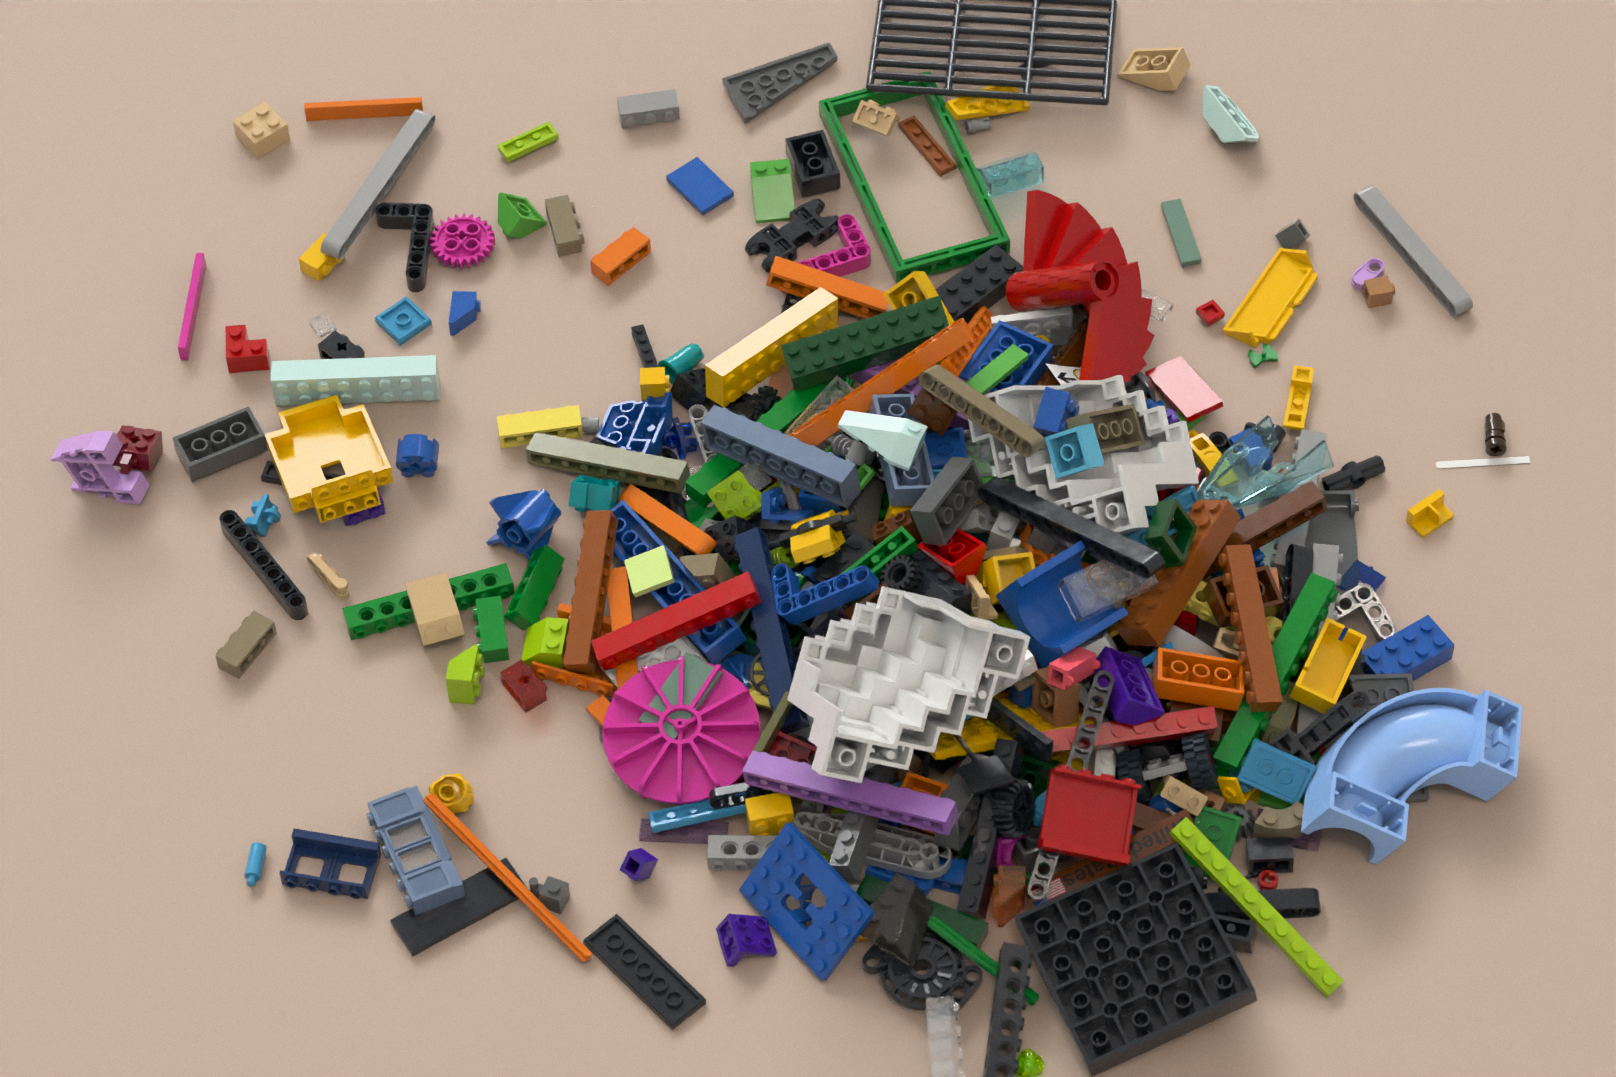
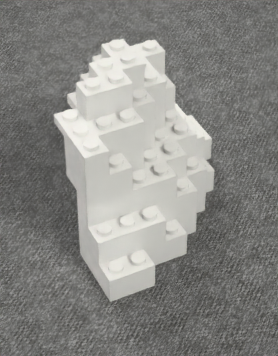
M1116 375L1104 380H1075L1060 386L1014 385L984 395L1034 430V422L1045 387L1069 392L1078 402V415L1134 404L1145 445L1126 451L1104 454L1102 457L1105 465L1071 476L1056 479L1046 440L1045 447L1042 450L1026 458L968 419L972 442H990L997 477L1001 479L1015 478L1018 487L1086 519L1096 521L1097 524L1121 535L1149 527L1146 509L1157 506L1159 502L1158 491L1184 488L1188 485L1199 483L1186 421L1169 425L1165 406L1147 409L1143 390L1126 394L1122 375Z
M882 586L877 604L867 602L866 605L856 603L852 620L842 618L840 622L830 620L826 637L815 635V639L804 637L787 700L814 718L808 739L817 746L812 769L823 776L862 783L867 762L908 770L914 749L935 752L940 731L961 736L966 714L987 718L998 676L1019 680L1030 636L1018 630L1000 627L989 620L971 617L941 599Z

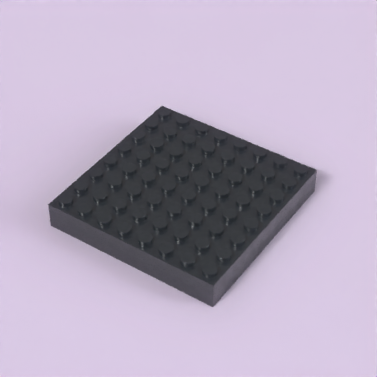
M1174 843L1014 917L1017 929L1025 945L1030 947V955H1033V961L1091 1077L1257 1001L1255 989L1178 843Z

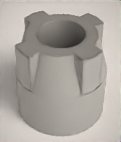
M582 417L583 434L598 433L599 417Z

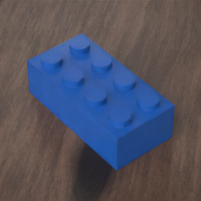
M1427 615L1364 650L1361 654L1365 655L1363 673L1364 675L1411 673L1412 681L1451 660L1455 644L1434 620Z

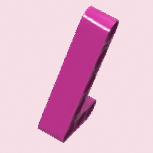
M843 214L838 218V235L844 248L798 263L841 277L868 268L871 264V249L855 217L850 214Z

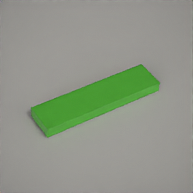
M1012 344L966 383L981 394L986 395L1029 359V354Z

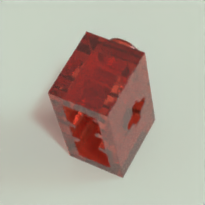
M522 659L500 672L502 685L525 713L547 700L546 684L542 679H537L533 668L530 665H526Z

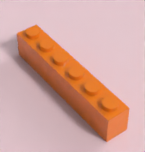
M775 256L766 283L768 287L802 298L807 297L821 287L838 298V310L865 319L885 313L888 302L883 295L884 291Z

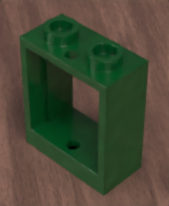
M1176 498L1160 501L1157 503L1144 540L1151 549L1162 555L1165 561V568L1181 566L1185 563L1198 527ZM1170 523L1177 531L1174 541L1167 534Z

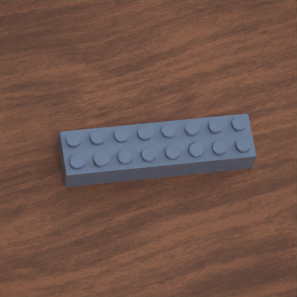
M714 405L700 422L706 447L709 450L847 509L861 491L856 464L850 460L841 459L831 452L827 453L814 445H808L801 442L798 438L789 437L779 430L770 429L760 422L756 423L724 407L721 408Z

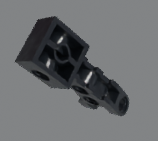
M1354 691L1332 706L1302 732L1296 734L1293 729L1288 727L1271 740L1268 745L1316 765L1318 761L1313 755L1349 729L1367 713L1369 698L1362 691ZM1355 697H1360V698L1363 699V701L1360 700V699L1358 700V699H1354V698H1355ZM1353 705H1358L1361 708H1355Z

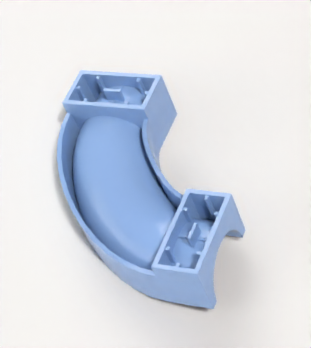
M1451 688L1416 690L1399 695L1380 704L1366 713L1339 736L1319 758L1305 792L1301 832L1309 835L1314 831L1324 828H1344L1358 832L1371 841L1369 862L1377 865L1406 841L1409 804L1405 803L1410 794L1429 785L1448 784L1488 801L1517 778L1523 706L1488 690H1484L1480 695H1475Z

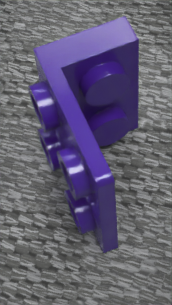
M728 914L716 928L727 966L735 967L745 954L773 957L777 954L769 924L763 916Z

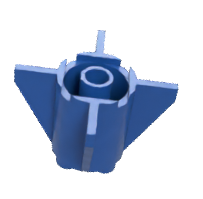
M543 489L493 498L489 504L500 518L497 523L499 528L496 530L497 533L486 543L489 546L502 542L509 549L511 547L518 549L517 553H524L526 558L530 560L535 549L549 544L553 526L561 516V510L552 501L550 494Z

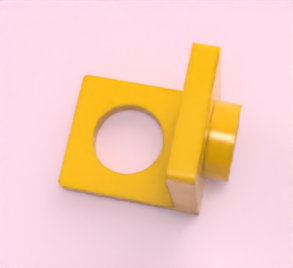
M1219 776L1217 778L1222 795L1226 798L1225 803L1244 804L1256 790V788L1251 786V791L1243 794L1236 777Z

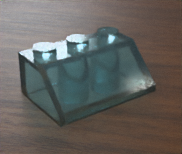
M1028 151L976 167L990 198L1039 184L1044 180V166L1036 152Z

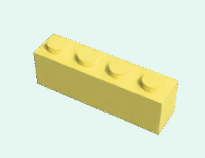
M579 405L497 416L501 448L528 445L535 432L569 439L583 437Z

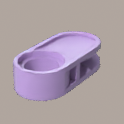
M1378 258L1367 260L1352 274V287L1358 291H1363L1364 280L1382 277L1385 267L1384 262ZM1377 266L1380 268V270L1372 271L1370 270V267Z

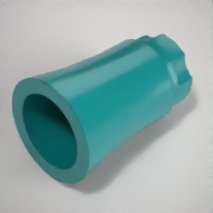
M691 343L670 357L659 361L658 367H665V375H669L670 383L673 384L678 373L693 369L704 358V354L699 345Z

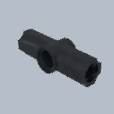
M1377 455L1359 463L1355 461L1348 462L1340 471L1322 478L1324 491H1342L1349 487L1357 489L1364 485L1367 479L1384 473V462Z

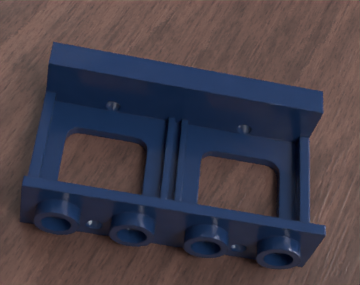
M293 829L291 835L293 845L285 870H280L282 885L290 888H306L313 892L323 891L332 895H347L354 899H368L381 857L379 842ZM301 857H309L323 860L324 864L320 877L295 873L299 859ZM350 864L366 867L367 871L363 884L338 880L342 865Z

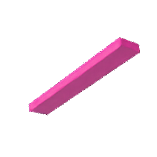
M197 253L195 255L178 343L181 360L189 359L206 270L204 253Z

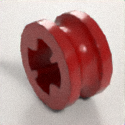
M1264 870L1259 874L1258 887L1260 890L1277 888L1278 875L1274 871ZM1266 878H1268L1269 881H1272V882H1271V884H1268L1267 881H1264V880H1265Z

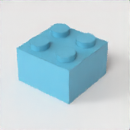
M1093 423L1077 426L1045 437L1056 479L1105 465Z

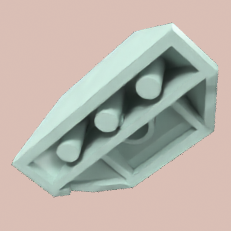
M1205 85L1203 87V117L1208 122V126L1216 132L1219 140L1224 143L1257 142L1259 140L1258 131L1239 107L1227 95L1223 94L1218 86Z

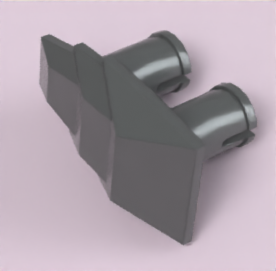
M1139 371L1130 378L1131 381L1124 382L1125 390H1128L1127 393L1143 390L1145 397L1156 402L1155 389L1150 377Z

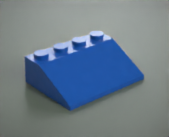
M999 320L958 377L966 381L970 380L1014 344L1028 353L1029 359L989 392L992 393L1014 385H1034L1048 367L1046 364H1050L1053 360V344Z

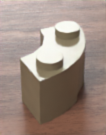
M1296 801L1292 806L1285 809L1265 807L1254 823L1253 836L1260 839L1291 837L1293 840L1305 834L1301 832L1304 805Z

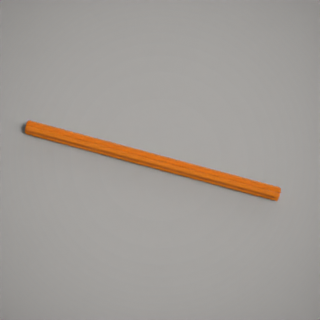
M428 794L423 800L424 804L581 962H588L592 957V953L434 794Z

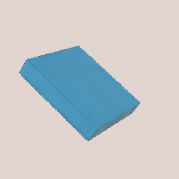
M407 296L375 317V322L399 345H402L432 325L431 319Z

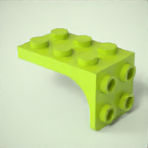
M736 471L708 491V496L725 520L735 515L748 520L755 513L757 514L762 511V493L774 487H780L777 481L764 491L759 492L748 483L740 471Z

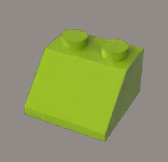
M546 617L527 628L521 665L532 666V662L535 661L563 669L562 656L566 650L565 637L569 631L568 619Z

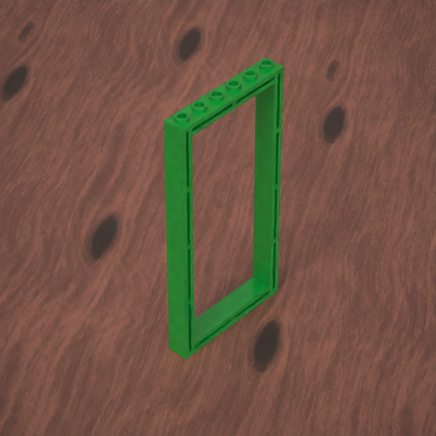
M929 71V72L920 73V74H930V75H931V72ZM895 80L882 83L888 85L937 87L936 83ZM864 88L820 100V117L896 284L914 271H925L926 275L929 276L968 265L994 245H998L1007 254L1010 253V238L951 114L945 107L946 104L942 96L924 95L990 236L902 260L838 117L856 113L861 100L866 102L872 100L880 104L879 106H883L922 94L867 91Z

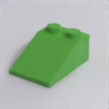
M789 159L750 162L756 223L790 220V212L795 209Z

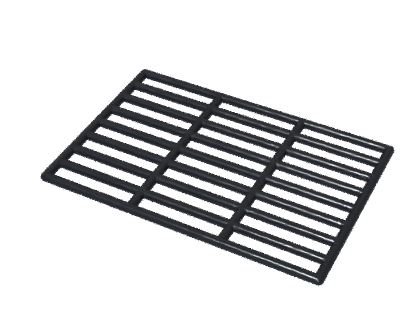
M878 0L866 90L873 92L1106 106L1109 104L1117 1L1003 0L1032 2V6L964 3L963 0H955V2ZM1040 3L1109 7V11L1040 7ZM885 6L954 10V14L885 10ZM962 10L1031 14V19L962 15ZM1039 15L1103 18L1108 19V23L1046 20L1038 18ZM883 18L949 21L953 23L952 26L883 22ZM960 22L1030 26V30L960 27ZM1037 27L1107 31V35L1037 31ZM882 30L945 33L951 34V38L881 34ZM959 34L1028 38V43L958 38ZM1036 39L1106 43V48L1036 44ZM880 42L950 47L949 51L880 47ZM957 47L1027 51V55L957 51ZM1035 51L1105 55V60L1035 56ZM878 54L948 58V63L878 59ZM956 59L1026 63V68L956 64L955 62ZM1034 64L1098 67L1104 68V72L1033 68ZM876 67L946 71V75L876 71ZM954 71L1024 75L1025 77L1024 80L954 76ZM1032 76L1103 80V85L1032 81ZM875 79L945 83V87L874 84ZM953 84L1023 88V93L953 89L952 87ZM1031 89L1102 93V98L1031 93Z

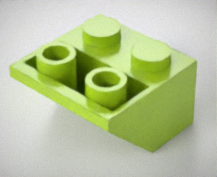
M478 645L471 646L449 661L446 674L449 703L475 705L476 697H480L481 684L479 682L480 679L484 678L485 667L482 666L483 654L479 653Z

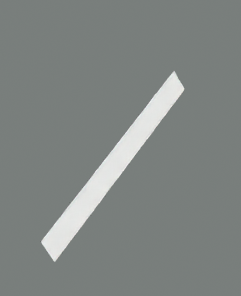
M1529 456L1440 461L1436 462V467L1438 469L1530 463Z

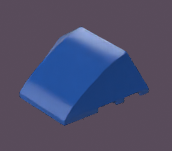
M666 392L665 396L657 398L648 396L646 400L639 402L630 400L609 405L596 438L606 444L625 450L656 455L663 447L673 423L672 393Z

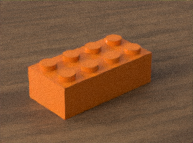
M1158 647L1152 673V685L1158 698L1238 711L1244 696L1243 668L1238 660Z

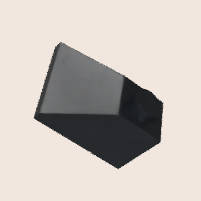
M1163 740L1143 743L1142 756L1145 766L1149 764L1148 761L1161 758L1164 761L1177 753H1182L1184 756L1182 742ZM1188 769L1169 774V776L1177 780L1187 779ZM1163 776L1157 777V778H1153V779H1154V780H1162Z

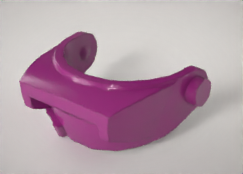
M1005 836L998 838L995 867L1021 876L1023 870L1015 869L1012 864V851L1020 838H1006Z

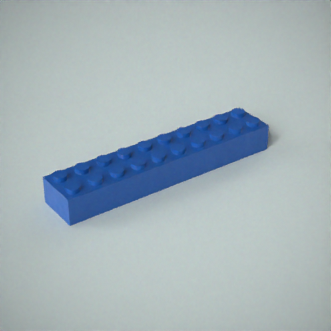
M624 500L611 509L618 519L613 555L623 566H626L624 560L664 545ZM666 546L675 583L648 593L662 609L705 591V588ZM731 617L697 630L693 634L686 635L713 665H716L747 640L740 627Z

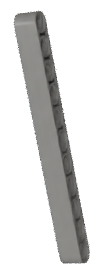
M418 109L412 113L324 238L321 245V253L339 260L343 258L375 212L376 206L385 198L431 132L435 124V115Z

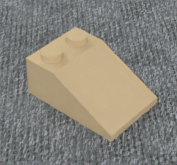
M1183 47L1133 49L1119 71L1118 76L1158 91H1173L1178 88L1191 64Z
M446 572L405 583L421 645L425 646L465 635Z

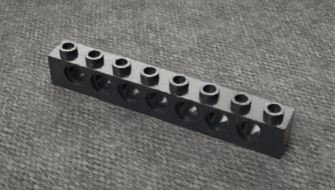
M1003 942L1000 948L983 1077H998L995 1072H1002L1005 1077H1013L1018 1072L1019 1060H1016V1053L1020 1052L1022 1039H1018L1019 1031H1023L1025 1018H1021L1022 1010L1025 1011L1027 997H1024L1025 989L1028 990L1030 983L1027 969H1031L1033 955H1029V946ZM1010 967H1016L1019 972H1013ZM1011 987L1015 989L1017 993H1010L1007 990V988ZM1004 1009H1011L1014 1014H1007ZM1006 1029L1011 1035H1004L1001 1030ZM998 1051H1005L1008 1057L1001 1056Z

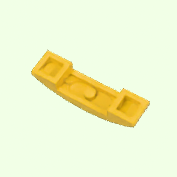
M1294 365L1283 428L1304 429L1314 368Z

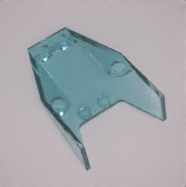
M1267 415L1222 454L1198 490L1199 500H1229L1235 509L1275 498L1334 467L1327 443L1322 440L1294 465L1288 462H1281L1267 472L1261 468L1279 442L1271 418ZM1282 468L1288 469L1284 473H1277Z

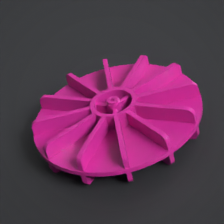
M680 656L679 660L662 662L648 668L646 665L641 667V672L634 675L619 691L616 690L613 694L614 698L608 707L603 725L605 752L615 774L624 784L640 794L641 798L678 805L695 803L709 799V792L712 789L733 785L743 776V767L760 738L758 710L749 690L736 677L724 670L720 664L713 665L707 663L713 666L714 669L690 706L683 704L684 656ZM679 663L678 704L671 706L661 687ZM719 670L722 671V678L697 711L695 707ZM656 694H658L667 708L663 713L648 706ZM646 711L658 717L659 722L639 723L638 719ZM676 711H686L693 715L688 720L683 718L673 720L668 716ZM664 721L674 725V729L678 732V740L670 738L664 732Z

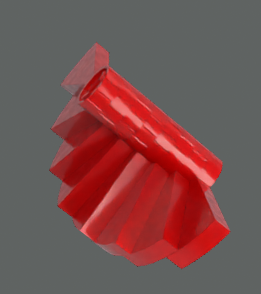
M1041 190L1027 191L1023 271L1014 273L1007 282L1006 297L1010 306L1018 312H1030L1082 304L1089 315V322L1079 380H1104L1116 375H1122L1124 382L1131 381L1130 378L1147 365L1143 356L1155 336L1147 330L1152 309V299L1142 297L1138 261L1127 263L1123 247L1113 227L1101 229L1093 216L1078 202L1068 204L1048 192Z

